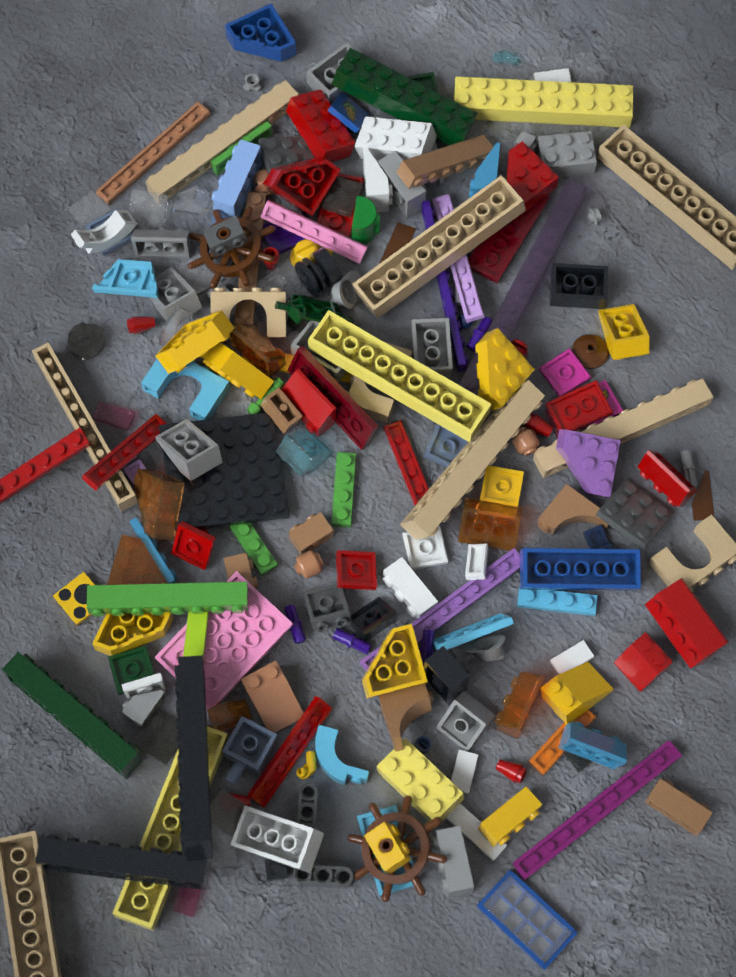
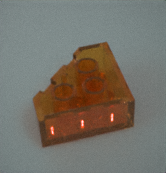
M138 468L137 474L134 477V483L144 532L153 539L174 540L184 483L159 470Z
M122 535L107 585L168 584L142 540Z

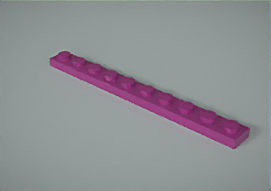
M668 740L515 860L512 865L524 880L528 879L681 758V753Z

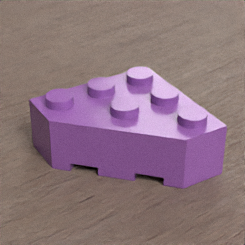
M559 429L556 449L566 461L574 477L581 484L584 492L604 497L611 496L621 440Z

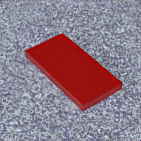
M339 173L322 200L317 223L351 238L356 198L361 196L364 178Z

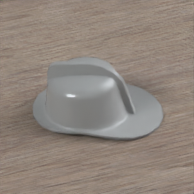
M349 271L342 280L335 283L332 287V298L330 301L337 303L339 306H345L348 309L353 308L360 299L353 287V283L361 278L360 274L356 271Z
M501 634L484 635L461 644L460 648L464 652L476 653L480 660L484 662L501 660L504 658L503 643L506 638Z

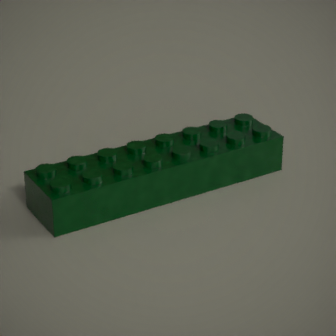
M352 48L348 50L337 68L331 84L399 120L432 123L437 134L436 139L449 146L465 140L478 114Z
M17 652L2 668L9 681L123 778L127 779L140 765L142 760L139 755L141 753L132 742L129 741L127 744L123 738L124 736L115 728L112 731L105 719L101 716L96 718L93 710L85 703L81 705V702L78 700L79 698L73 692L69 691L67 693L60 681L56 678L51 680L52 678L48 675L49 673L42 666L38 667L26 653L22 655Z

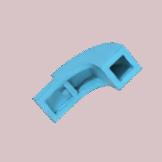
M319 725L316 733L315 748L318 762L326 775L342 785H346L347 778L356 784L367 783L369 771L348 766L342 763L336 756L335 746L339 735L338 730Z

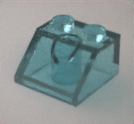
M307 428L287 434L275 451L284 462H287L293 468L295 473L302 477L312 473L333 453L314 434L310 433Z

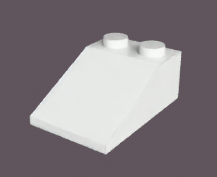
M363 147L366 198L373 202L376 207V213L389 212V205H392V185H388V177L368 148Z

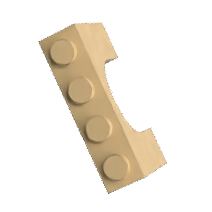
M214 288V291H210L211 314L222 310L230 321V312L235 304L246 299L254 300L260 303L266 312V336L286 337V311L275 309L276 301L286 303V292H282V288H270V292H263V288H252V292H244V288H233V292L226 291V288Z
M387 343L412 358V350ZM352 375L349 383L351 388L348 392L370 418L388 423L394 408V399L373 393L367 388L363 380Z
M712 514L697 524L693 531L709 551L710 563L701 569H689L683 566L667 547L651 557L649 565L667 587L683 578L691 591L694 592L693 588L697 585L701 587L709 581L708 577L711 575L717 576L720 574L726 564L732 565L736 562V543Z

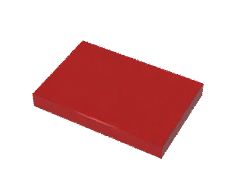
M597 380L545 403L558 431L559 429L577 431L613 414Z

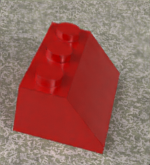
M297 369L281 391L303 416L301 420L306 424L307 430L319 437L335 424L336 407Z
M648 450L638 465V468L641 470L639 472L640 475L646 480L650 479L654 483L653 487L660 494L663 492L668 497L667 501L674 507L676 505L683 507L698 491L658 451Z

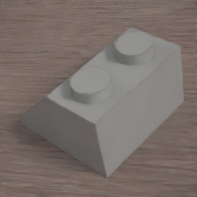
M463 691L454 699L436 728L468 752L496 715L467 692Z

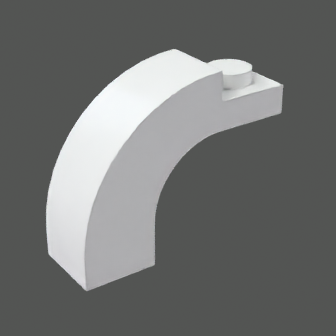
M115 210L110 218L99 227L91 230H74L71 236L74 238L76 245L80 248H85L89 254L97 253L110 248L124 239L134 229L137 222L128 210Z

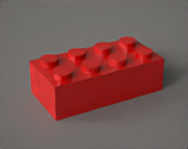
M319 89L291 97L286 112L300 135L304 138L314 157L327 159L330 162L350 157L355 142L344 124L328 111L331 104L323 91Z

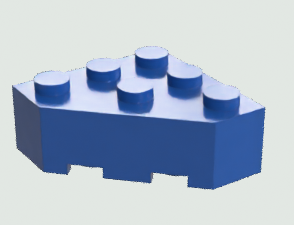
M272 3L225 24L226 38L236 51L280 62L297 55L296 42Z

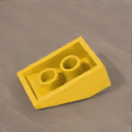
M634 304L598 310L606 344L613 360L649 354V334Z
M585 662L555 676L540 687L543 700L566 725L573 722L614 691L589 662Z

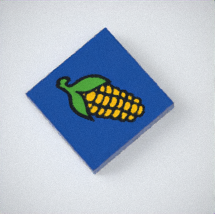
M343 92L338 95L328 109L332 115L355 133L362 126L365 117L369 115L368 112Z

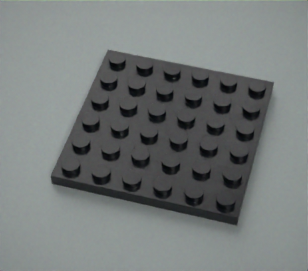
M267 413L190 421L219 445L223 462L192 481L178 470L162 448L175 532H177L181 521L197 529L290 518L274 422ZM179 423L159 425V433L161 434Z

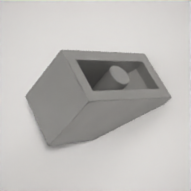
M159 690L134 695L123 704V716L144 729L165 700V692Z

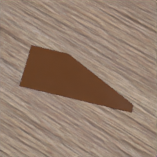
M397 222L380 263L408 244L416 228Z
M707 470L703 474L697 489L698 491L692 502L694 521L704 520L711 514L714 517L709 470Z

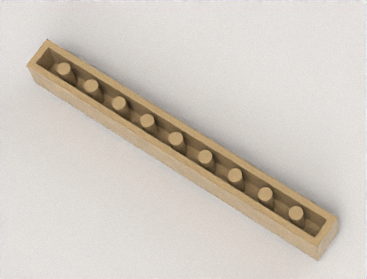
M286 80L281 84L275 85L270 92L263 94L259 100L249 104L241 113L235 114L230 121L221 124L212 134H207L198 144L192 145L187 152L178 155L176 160L166 164L158 173L152 174L146 180L148 191L160 204L164 203L211 169V161L217 155L225 152L228 147L239 142L243 136L250 134L257 126L264 124L266 121L272 124L285 115L290 98L299 95V93Z
M48 342L32 350L33 356L74 430L81 427L92 444L86 448V451L95 465L111 451ZM121 470L105 483L121 512L138 503L135 493Z
M703 378L698 381L695 379L688 382L682 388L676 387L666 395L660 394L648 403L644 401L632 410L626 409L616 417L610 416L598 425L592 424L581 433L621 440L620 444L710 405L714 397ZM557 440L548 447L542 446L538 448L534 453L533 460L543 478L568 468L566 461L556 449Z

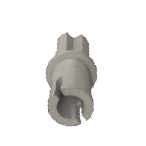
M685 450L680 453L682 462L681 472L684 473V477L696 488V466L693 463L692 451Z

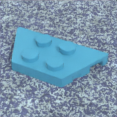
M118 259L112 265V268L103 275L104 279L98 285L94 284L92 286L94 293L159 297L154 266L152 262Z

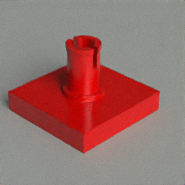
M181 521L177 528L171 554L206 570L216 537L210 535L206 529H197Z

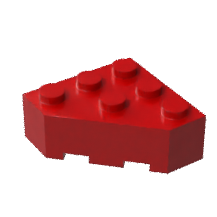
M521 141L509 150L506 181L523 199L525 210L527 211L557 188L559 177Z
M313 158L272 168L263 185L298 210L313 216L341 169L327 159Z

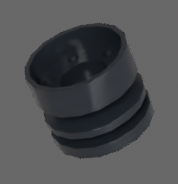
M322 247L310 254L311 260L305 257L302 259V262L299 261L294 265L300 282L314 297L319 295L320 291L326 290L325 283L331 287L342 280L337 263L330 253Z

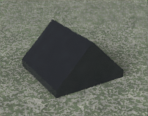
M377 597L350 616V624L362 640L368 641L396 622L397 612L384 600Z

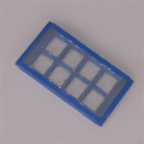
M511 870L501 878L476 906L544 970L578 933Z

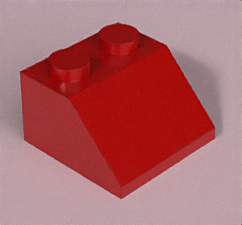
M645 632L614 661V664L641 692L669 669L673 661Z

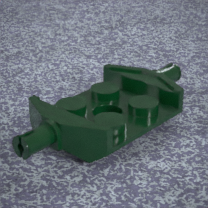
M295 294L292 295L287 303L275 302V309L286 311L296 324H299L302 318L307 321L321 322L328 310L352 324L354 322L353 317L343 316L337 303Z

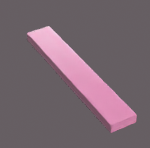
M267 200L260 218L314 243H318V245L359 264L368 247L270 200Z

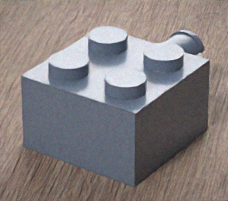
M241 716L222 750L223 756L234 763L225 779L237 785L244 769L259 775L278 741L277 734Z

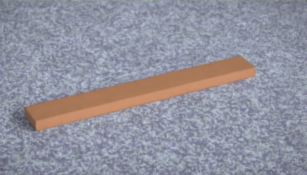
M199 101L196 102L95 191L96 195L110 205L211 115V112Z

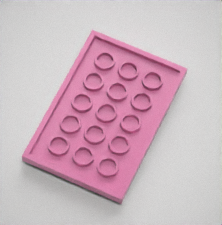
M237 571L226 582H247L248 610H244L243 613L224 611L221 614H214L212 611H209L203 664L206 708L211 712L294 625ZM187 624L154 657L174 677L175 665H178V657H183Z

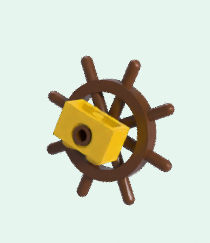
M410 795L404 797L401 813L392 812L382 815L376 803L371 802L369 809L375 820L370 824L365 835L349 834L347 837L350 842L362 844V857L365 863L363 867L353 873V878L359 880L370 872L375 878L385 882L382 893L383 902L390 900L393 884L400 885L412 882L417 893L423 896L426 890L418 877L425 871L430 861L447 862L445 855L432 852V842L428 833L441 824V818L435 817L423 825L418 819L409 815L412 803ZM399 822L398 827H396L394 824L391 825L390 823ZM409 824L415 831L404 838L406 825ZM420 839L421 849L408 847ZM410 856L418 858L413 867L409 862L412 860ZM402 866L406 873L395 875L396 870Z

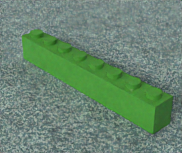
M247 582L88 585L87 610L89 614L96 617L104 616V614L123 616L124 613H132L135 616H141L144 613L163 615L164 612H172L175 615H181L184 612L203 614L204 611H212L214 614H221L224 611L243 613L244 610H248Z

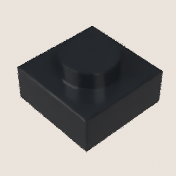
M265 859L267 881L288 879L285 864Z

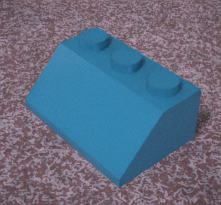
M570 722L565 725L559 749L613 770L626 764L627 744L621 742L620 738L615 736L607 737L602 735L603 732L597 729L589 730L584 728V725L579 722Z

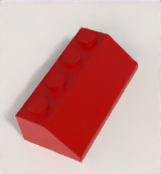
M683 578L663 589L644 604L690 669L703 664L729 643Z

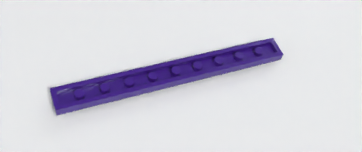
M423 201L421 212L425 230L435 224L433 220L435 218L434 207H430L429 201ZM444 270L436 276L445 318H449L451 345L457 372H465L468 356L467 353L463 352L465 347L464 338L459 335L461 325L460 321L456 320L455 317L457 314L456 304H452L453 290L452 287L448 286V282H450L449 272Z

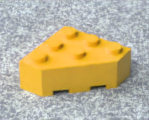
M222 310L185 324L155 356L168 374L174 371L178 373L197 357L204 356L210 348L219 342L227 340L234 327Z
M499 328L487 332L476 344V353H478L477 379H479L480 384L478 396L491 403L490 411L501 408L535 369Z
M220 342L202 356L205 365L239 389L243 386L246 389L244 392L252 398L257 396L259 399H262L274 382Z
M164 612L163 615L144 613L141 616H135L132 613H124L123 616L106 614L92 643L96 651L112 656L165 637L173 621L172 613Z
M412 624L393 628L388 632L362 678L367 699L428 682Z

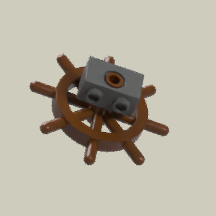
M248 206L245 209L242 218L234 216L223 219L220 211L216 209L213 211L216 222L203 230L204 235L194 232L189 234L190 239L200 242L201 258L188 263V268L192 270L205 264L214 273L210 288H216L221 277L230 278L240 276L244 286H249L250 280L247 272L259 260L269 263L274 261L272 255L262 253V237L273 233L275 227L271 225L258 231L248 221L253 212L252 207ZM244 230L249 232L251 235L246 236ZM253 242L252 250L242 247ZM242 254L248 257L241 262L239 255ZM223 256L219 265L212 261ZM230 258L233 259L235 265L227 266Z

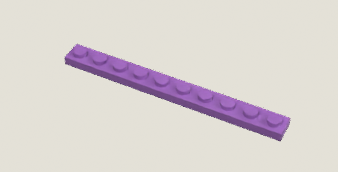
M513 548L486 569V579L468 581L411 623L417 644L422 642L424 629L436 632L520 570V554L517 550ZM380 647L360 661V665L365 671H367Z

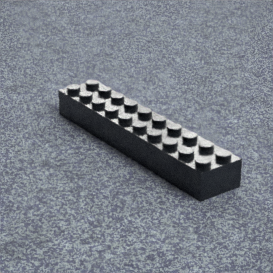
M203 656L178 657V665H175V692L177 695L176 725L179 753L177 759L179 767L178 784L180 786V843L182 853H186L187 861L213 859Z

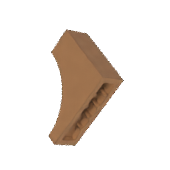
M567 484L541 514L537 523L544 533H550L552 536L560 528L576 522L602 525L606 530L610 526L596 516L600 509L598 506Z
M425 683L379 695L381 711L395 752L403 750L402 738L408 725L422 714L432 711L431 703L434 702L431 690L427 691Z

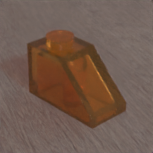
M246 700L224 702L207 709L213 729L219 731L237 725L241 716L248 720L253 719Z

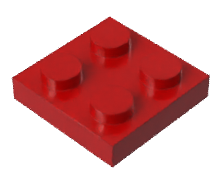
M337 550V588L376 590L375 552Z

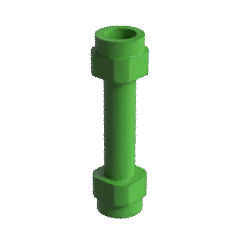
M276 377L273 379V384L262 399H258L255 403L252 402L246 410L250 415L259 414L263 399L278 387L280 389L283 388L285 384L280 378Z

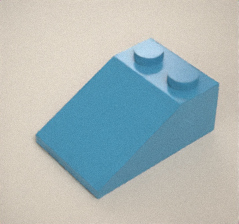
M497 142L475 172V179H471L469 198L497 179L500 143Z

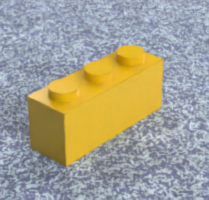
M526 786L481 822L478 830L493 847L498 844L502 846L510 839L509 835L512 832L518 833L526 826L524 823L528 819L533 821L540 814L539 810L542 803Z

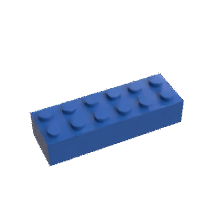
M523 548L520 550V590L637 591L641 589L640 549Z

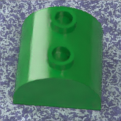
M357 196L352 239L366 245L373 240L376 233L379 234L381 214H376V207L373 202L362 196Z

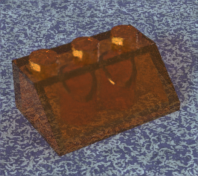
M246 321L232 324L234 329L230 332V343L265 375L271 378L286 365L285 353L280 348L276 349L268 337H263L256 326L250 325Z
M465 498L458 542L488 544L490 548L511 551L513 548H516L522 508Z
M521 672L519 677H514L510 686L513 690L510 695L506 694L502 705H505L503 712L498 711L494 720L497 723L496 730L518 739L545 676Z

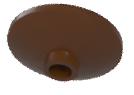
M587 334L580 336L572 345V352L586 369H595L602 366L609 355L606 342L596 335ZM588 347L594 348V350L590 351L588 350Z

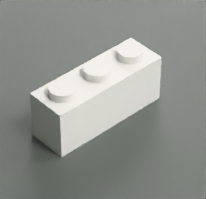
M403 557L383 570L384 583L389 588L392 587L395 590L396 598L407 605L406 609L412 617L418 619L438 604L436 598Z

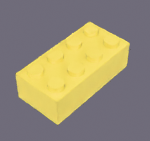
M404 738L402 740L403 750L395 752V749H393L377 765V771L403 797L410 795L412 797L411 805L425 819L431 821L435 817H440L442 822L464 800V793Z

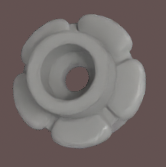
M590 208L587 218L590 223L598 225L597 223L602 221L601 214L598 208Z

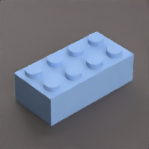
M240 139L238 145H235L233 148L232 159L227 161L226 172L224 175H221L218 183L219 187L217 190H214L212 195L213 209H218L224 218L240 216L247 200L248 192L252 189L253 177L255 173L260 171L262 166L261 146Z

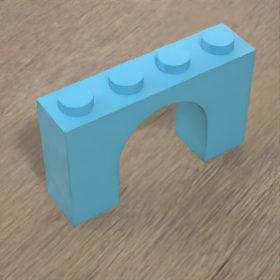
M156 359L141 382L143 391L159 399L168 384L176 377H194L201 383L202 388L189 408L190 416L197 420L211 419L230 390L229 381L221 375L212 373L208 367L197 365L194 360L187 364L182 371L178 373L174 371L168 374L159 360Z

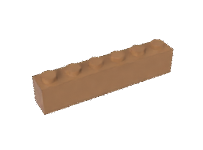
M484 135L403 160L396 173L408 189L420 187L425 183H432L437 179L447 178L452 174H459L464 170L476 168L482 164L493 146Z

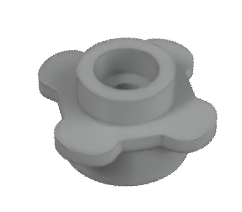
M248 74L244 77L245 84L243 88L246 91H259L261 89V76Z

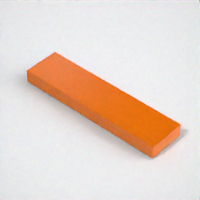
M587 710L573 722H579L584 725V728H587L596 716L590 710ZM565 723L556 730L528 761L543 776L565 752L558 748L566 725Z

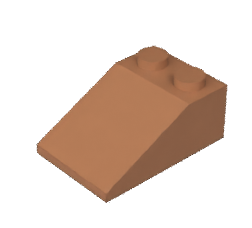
M277 661L241 679L242 685L266 729L277 733L299 721L303 715V711Z

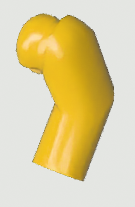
M315 751L306 752V764L296 771L299 778L308 779L316 771Z

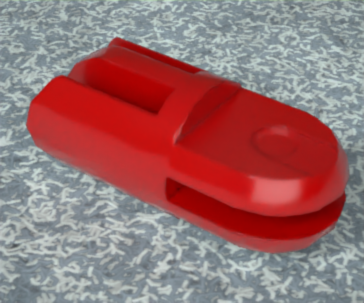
M513 339L511 343L527 360V344L518 339Z

